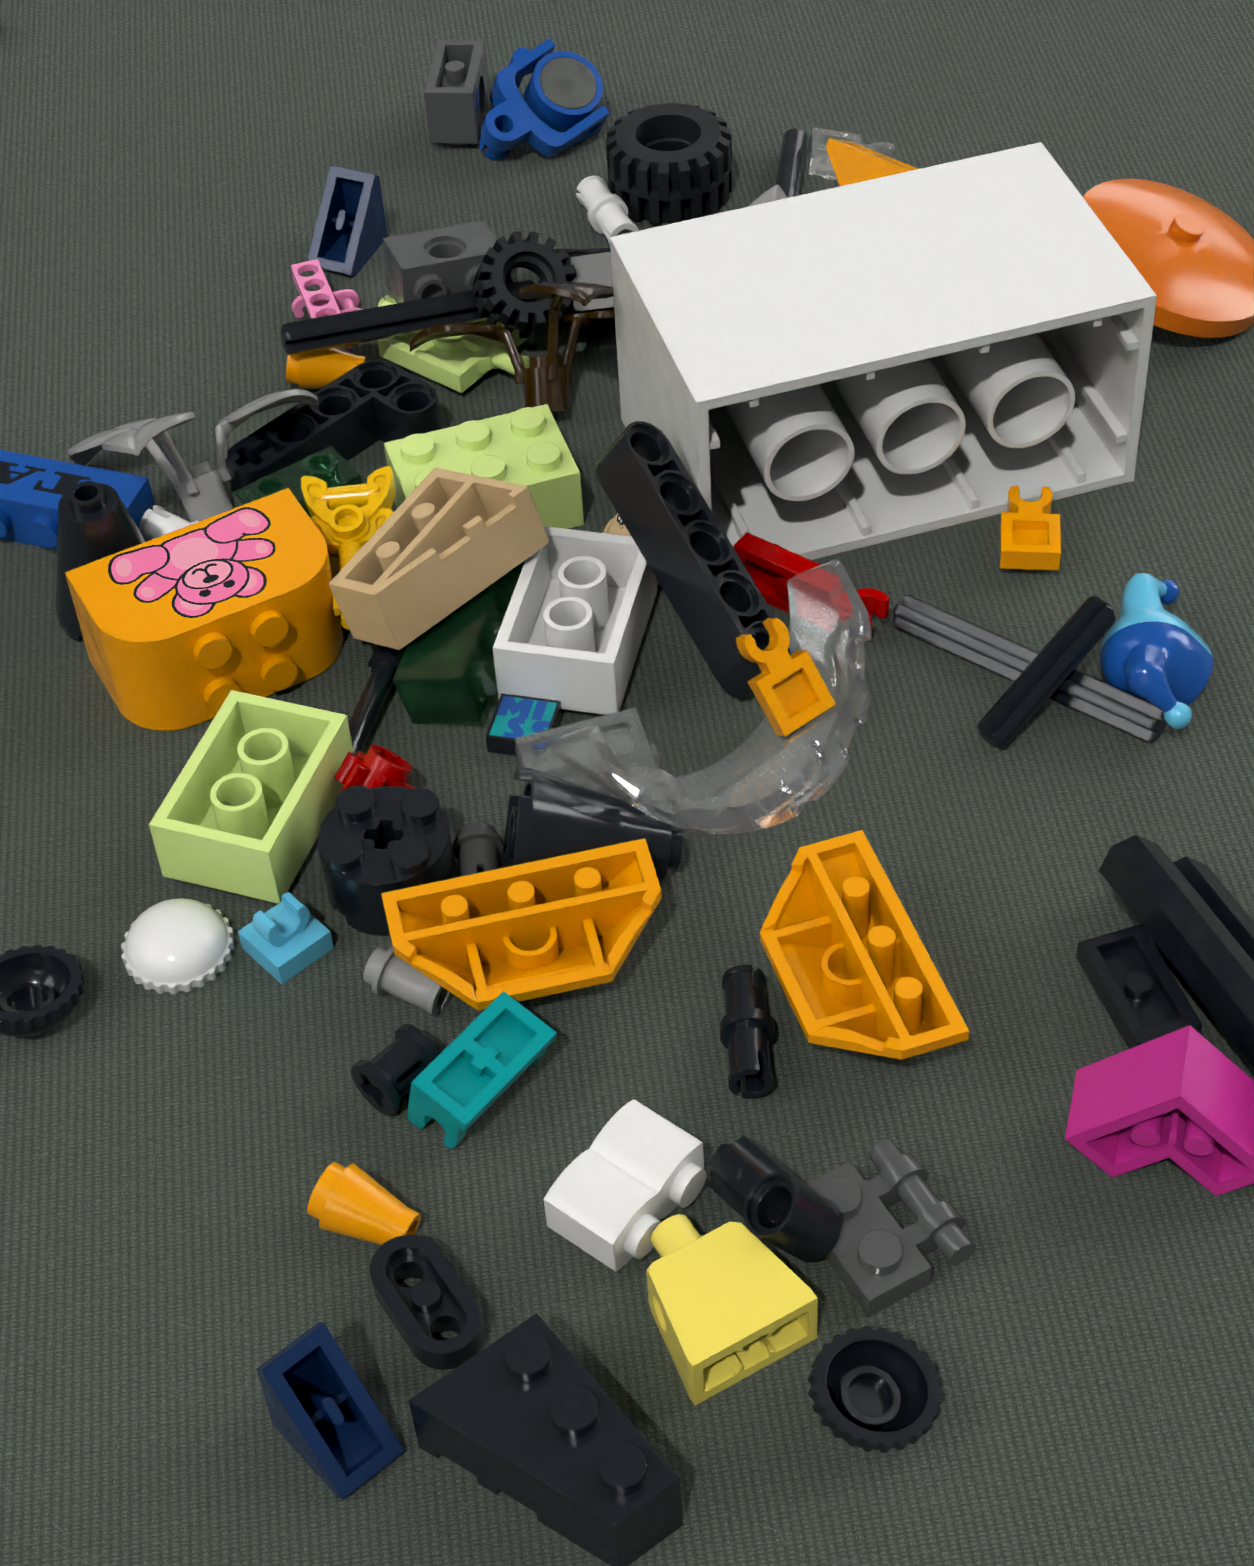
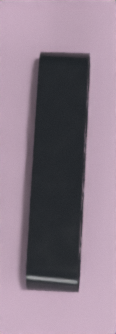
M635 421L625 428L596 464L597 478L717 682L733 697L742 700L751 699L755 695L748 681L762 673L757 663L746 660L740 654L736 638L742 634H751L757 647L764 650L770 642V636L764 627L763 621L767 618L776 617L668 438L654 425L645 421ZM789 643L788 652L791 655L793 654L792 646Z

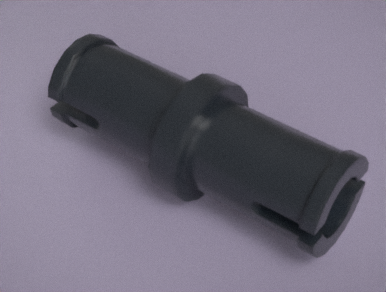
M748 964L731 967L722 976L726 1015L723 1016L720 1022V1040L724 1047L728 1049V1085L730 1091L735 1095L741 1091L740 1079L742 1078V1098L751 1099L766 1095L774 1086L769 1046L775 1039V1027L773 1018L766 1012L765 974L758 968L753 973V985L752 965Z

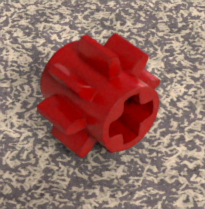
M374 744L370 746L366 754L362 751H358L356 755L348 752L334 776V779L344 784L341 790L357 785L365 786L369 789L383 786L416 789L408 784V776L412 771V766L396 753Z

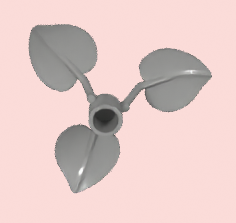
M303 389L284 390L258 398L222 418L215 427L217 469L213 471L208 460L187 468L167 433L169 429L196 420L194 412L178 413L158 419L151 418L126 423L80 441L71 447L67 454L75 464L86 465L101 450L139 456L141 450L146 447L175 487L190 522L202 521L234 509L223 483L231 479L225 463L227 458V436L251 416L265 410L296 402L319 406L317 397L310 391ZM154 440H157L162 444L173 466L168 461V459L163 454V452Z

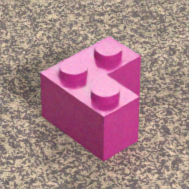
M1189 1025L1077 1069L1065 1140L1112 1178L1170 1158L1212 1194L1218 1196L1254 1184V1080Z

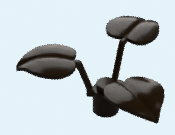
M546 282L521 287L519 289V298L550 299L547 356L529 357V368H524L508 328L488 324L448 322L425 328L410 341V352L428 341L459 335H474L501 342L506 347L514 368L515 384H524L525 408L548 404L551 413L569 412L568 383H571V367L581 329L591 325L615 326L614 309H606L562 316V324L571 325L562 361V357L558 356L560 304L563 299H572L583 306H587L592 299L612 297L614 294L613 287L588 282L571 283L568 285Z

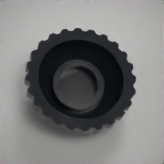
M38 944L33 947L21 946L17 950L10 949L3 955H0V1034L11 1037L35 1036L55 1028L71 1014L79 1003V996L84 993L83 985L85 984L81 962L76 961L74 954H67L65 949H55V946L52 945L42 947Z
M864 1326L861 1330L850 1328L844 1335L836 1334L829 1344L825 1343L811 1364L813 1370L808 1376V1382L811 1384L808 1395L814 1401L813 1411L819 1413L822 1418V1425L828 1426L836 1438H841L849 1446H857L867 1452L880 1450L882 1453H887L890 1449L903 1450L908 1443H917L921 1436L927 1434L932 1428L933 1422L940 1414L938 1406L943 1401V1395L939 1392L942 1387V1381L936 1377L937 1367L928 1361V1354L925 1351H920L914 1341L905 1340L899 1332L889 1333L883 1327L873 1330L869 1326Z

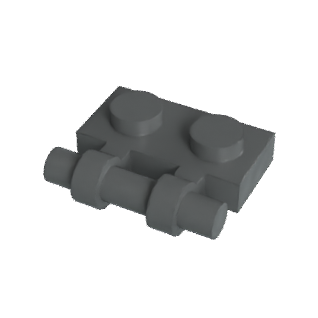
M890 1139L879 1141L869 1151V1159L880 1172L879 1175L865 1181L851 1161H848L805 1184L811 1190L835 1203L841 1211V1234L835 1247L825 1256V1259L868 1317L931 1283L932 1266L924 1257L925 1255L939 1248L951 1264L957 1265L967 1260L975 1250V1245L962 1230L964 1220L950 1202H940L925 1183L926 1171L915 1157L910 1154L903 1155ZM900 1201L904 1202L917 1219L915 1223L902 1229L887 1209Z

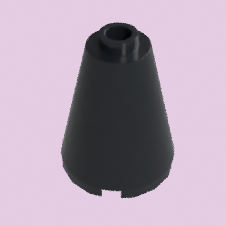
M85 481L74 485L64 493L58 503L56 613L62 629L71 639L80 642L79 636L83 637L65 572L146 542L116 490L107 484L94 481Z
M517 767L513 780L525 781L523 795L509 796L502 868L645 838L659 881L665 879L668 868L678 869L682 854V831L672 829L670 816L531 768Z

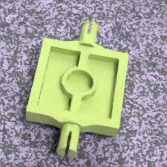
M386 295L385 300L384 298L380 300L378 307L397 303L394 298ZM485 320V321H480V322H474V323H480V324H488V323L486 322V320ZM499 321L495 324V326L498 327L505 326L503 323ZM514 329L511 333L516 347L528 339L519 338V330ZM417 333L378 340L381 357L460 393H463L492 368H499L515 375L506 347L498 341L474 335L450 336L428 341L410 352L409 343ZM519 354L524 368H529V357Z

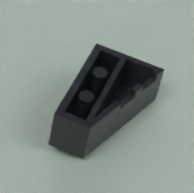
M537 1313L409 1399L419 1448L437 1459L441 1455L445 1456L474 1474L477 1478V1483L497 1496L500 1492H503L537 1513V1520L610 1566H629L683 1526L680 1478Z

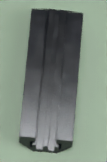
M1134 835L1111 846L1099 872L1254 1068V921L1206 864L1187 856L1172 862L1157 843L1138 835Z

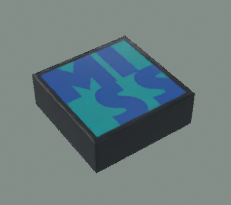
M501 693L486 734L487 752L547 760L562 718L561 701Z

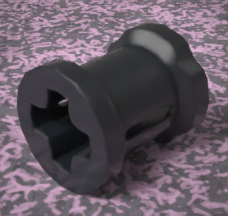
M403 1024L395 1031V1041L372 1060H359L352 1066V1079L360 1093L371 1106L380 1113L391 1116L400 1109L402 1105L401 1098L410 1092L411 1082L440 1053L433 1042L417 1027L411 1024Z

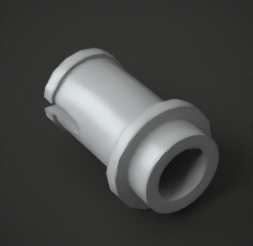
M384 946L377 947L369 957L364 969L363 980L371 985L372 993L380 997L385 996L387 993L392 994L426 1010L428 1014L435 1017L438 1016V1012L444 1010L452 995L451 992L394 955L393 946L389 949Z

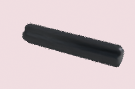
M1091 596L1082 603L979 721L977 728L984 740L997 749H1004L1013 741L1115 623V610L1107 602H1104L1097 596Z

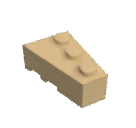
M434 468L329 582V587L354 639L400 650L550 542L529 487Z

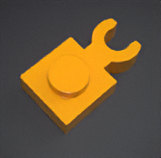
M1011 486L1008 492L1007 512H1001L1000 569L1059 571L1061 558L1060 514H1051L1053 497L1051 489L1049 487H1042L1041 498L1030 502L1020 498L1019 486Z
M767 618L763 621V624L769 633L770 642L764 650L757 647L751 634L738 636L736 644L740 654L746 660L757 663L762 673L749 680L748 684L776 736H787L835 706L836 703L808 651L797 650L790 655L788 652L790 636L787 627L778 618Z

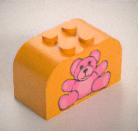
M289 488L65 572L92 666L121 714L131 723L146 729L158 731L179 730L210 720L216 716L231 690L267 697L309 680L328 669L338 658L343 647L344 638L340 616H335L333 593L329 587V582L333 579L325 538Z

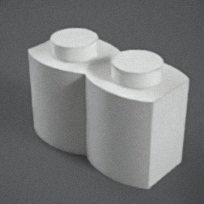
M631 1100L614 1114L597 1135L591 1147L581 1153L565 1168L544 1198L547 1227L615 1272L624 1267L633 1257L638 1260L644 1258L654 1247L650 1242V1237L654 1229L661 1223V1220L668 1216L678 1205L682 1208L689 1206L702 1190L707 1176V1172L704 1170L703 1142L638 1101Z

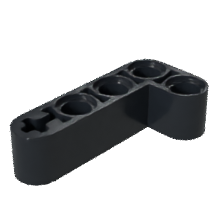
M376 359L357 365L314 393L319 406L298 403L227 450L225 463L231 477L229 482L234 506H242L287 488L296 496L302 492L301 478L303 476L322 479L379 440L385 443L402 439L412 434H423L440 430L441 421L436 390L428 383L387 360Z

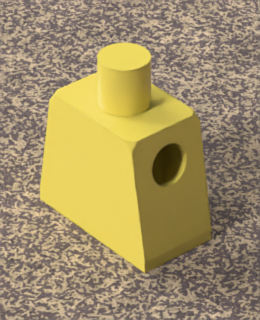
M677 1214L665 1219L652 1232L650 1242L661 1258L652 1262L646 1270L648 1302L686 1392L695 1406L817 1339L818 1297L810 1287L742 1223L730 1221L701 1236L686 1215Z

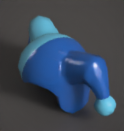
M1135 573L1124 587L1120 617L1106 632L1102 640L1099 655L1100 668L1106 683L1150 702L1163 711L1166 724L1175 729H1182L1190 723L1192 718V711L1188 705L1205 688L1212 673L1213 655L1209 646L1186 622L1164 609L1162 604L1171 605L1178 599L1180 589L1176 582L1169 579H1162L1160 581L1149 573Z

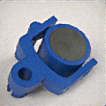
M550 38L531 51L525 47L517 48L508 66L499 71L492 85L493 90L490 93V101L494 108L487 113L481 127L480 151L486 149L487 146L488 149L484 156L491 160H501L508 155L510 149L527 140L541 154L553 157L598 134L610 112L604 105L596 110L603 94L602 78L596 67L585 57L574 52H553L556 45ZM532 73L523 99L518 89L524 76Z

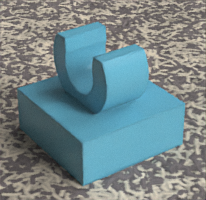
M290 892L283 894L282 901L267 912L263 913L260 910L255 913L253 921L238 931L242 949L281 985L334 949L331 931L312 916L308 908Z

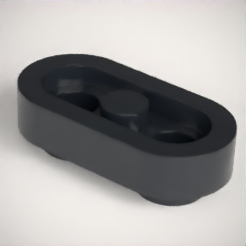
M418 1235L398 1236L381 1245L373 1255L370 1263V1275L374 1293L415 1357L428 1367L448 1370L457 1368L476 1355L484 1341V1326L480 1307L439 1247L431 1240ZM408 1278H418L421 1280L413 1287L400 1286V1283ZM446 1331L458 1333L456 1337L449 1340L435 1339L439 1334Z

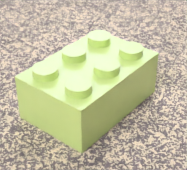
M548 404L532 408H521L515 412L477 421H467L457 426L423 434H412L402 439L384 443L387 466L392 467L395 478L396 495L394 502L397 508L434 468H440L529 487L543 526L569 529L584 525L580 471Z
M231 690L149 823L163 877L268 902L280 903L282 895L289 890L315 843L324 818L335 807L336 798L343 791L341 789L344 784L334 779V776L348 752L354 754L347 715Z

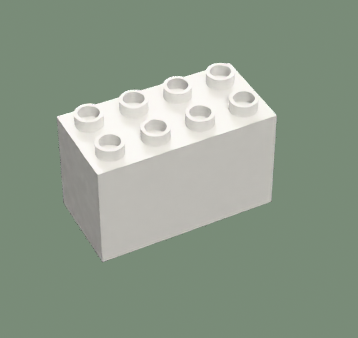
M1042 142L610 237L621 420L625 428L635 421H645L664 433L732 546L748 532L809 560H814L1007 512L1008 492L1011 486H1019L1020 498L1031 502L1041 498L1042 487H1049L1053 494L1052 501L1134 481L1157 295Z

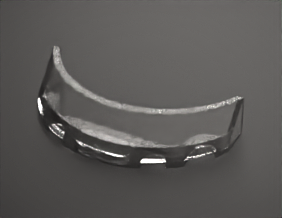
M837 559L799 573L788 580L789 636L793 653L797 650L808 651L836 705L787 736H776L764 714L751 734L727 756L701 770L673 777L663 769L650 768L638 773L627 770L614 756L596 725H590L558 736L548 742L545 748L561 761L638 810L676 828L708 835H737L781 824L799 815L806 803L819 800L835 783L850 760L847 750L851 744L856 726L865 724L870 693L864 684V642L872 640L868 611L844 566Z

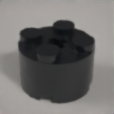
M360 785L348 787L338 794L336 806L326 815L320 826L318 849L329 902L334 911L337 909L346 917L347 924L359 932L376 936H390L381 893L457 877L448 819L440 806L439 798L429 789H410L398 786H383L369 789Z

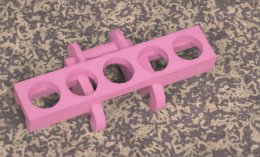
M318 259L290 265L292 278L300 295L292 303V311L296 318L304 316L302 310L304 306H306L311 319L325 315L329 316L363 310L358 308L360 299L354 290L331 291ZM305 271H313L314 275L308 277L301 276L300 274ZM313 285H319L320 288L317 291H308L306 289ZM352 345L344 346L345 350L352 349Z

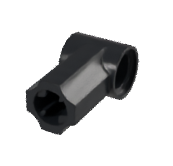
M744 1135L735 1142L719 1146L707 1163L711 1175L708 1186L744 1218V1223L751 1233L803 1262H816L825 1257L835 1247L842 1228L841 1211L835 1203L811 1190L758 1143Z

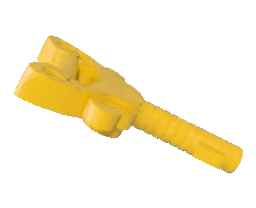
M385 466L374 471L367 477V483L330 488L327 487L325 481L317 477L303 476L301 478V490L311 516L310 518L325 538L328 553L339 555V570H341L394 513L391 508L396 495V484L392 467ZM333 595V610L335 616L341 615L342 627L349 630V627Z

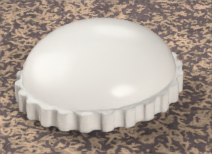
M185 898L165 900L149 907L131 924L129 932H126L124 935L126 941L121 944L123 951L121 957L128 975L133 976L136 984H143L146 990L155 989L160 994L163 992H170V994H177L179 991L190 992L195 987H204L207 981L215 980L217 974L226 969L225 964L231 961V951L235 949L233 942L234 934L226 917L223 918L221 911L218 909L214 910L210 904Z

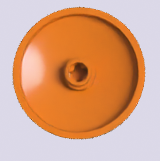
M1143 179L1110 180L1094 186L1083 196L1085 201L1157 295L1153 325L1171 332L1201 338L1233 336L1244 332L1254 325V239L1229 215L1187 191Z

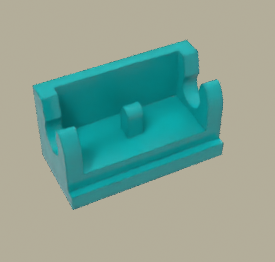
M503 991L411 1082L406 1119L420 1130L432 1118L435 1119L445 1131L446 1135L443 1137L444 1145L450 1149L456 1147L465 1137L466 1130L529 1066L536 1065L546 1055L547 1048L556 1040L557 1032Z

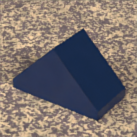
M330 165L307 261L318 259L323 270L355 277L382 245L383 238L388 237L380 177L371 173Z
M318 1322L256 1369L273 1426L338 1498L345 1499L404 1452L403 1447L325 1323Z

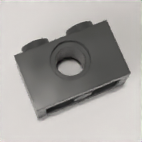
M437 40L424 90L430 143H446L450 146L478 144L490 91L485 40Z
M484 220L383 238L385 285L396 303L473 290L477 281L474 279L476 272L490 247L493 248L496 238Z

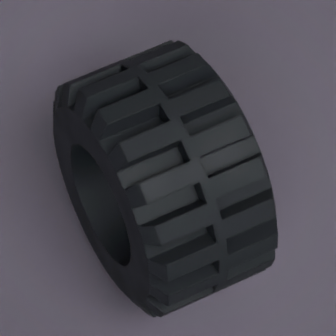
M655 103L644 108H636L629 111L628 115L620 116L614 121V126L609 127L607 139H605L608 189L612 194L622 198L628 207L630 218L638 221L647 220L651 224H672L699 218L703 215H711L719 210V205H724L728 201L729 193L732 192L733 186L731 130L727 128V122L722 117H716V112L710 109H701L699 105L690 103Z

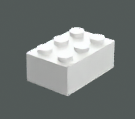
M544 526L550 543L525 560L493 646L498 699H500L501 693L557 700L561 701V707L565 710L618 716L657 594V579L632 536Z

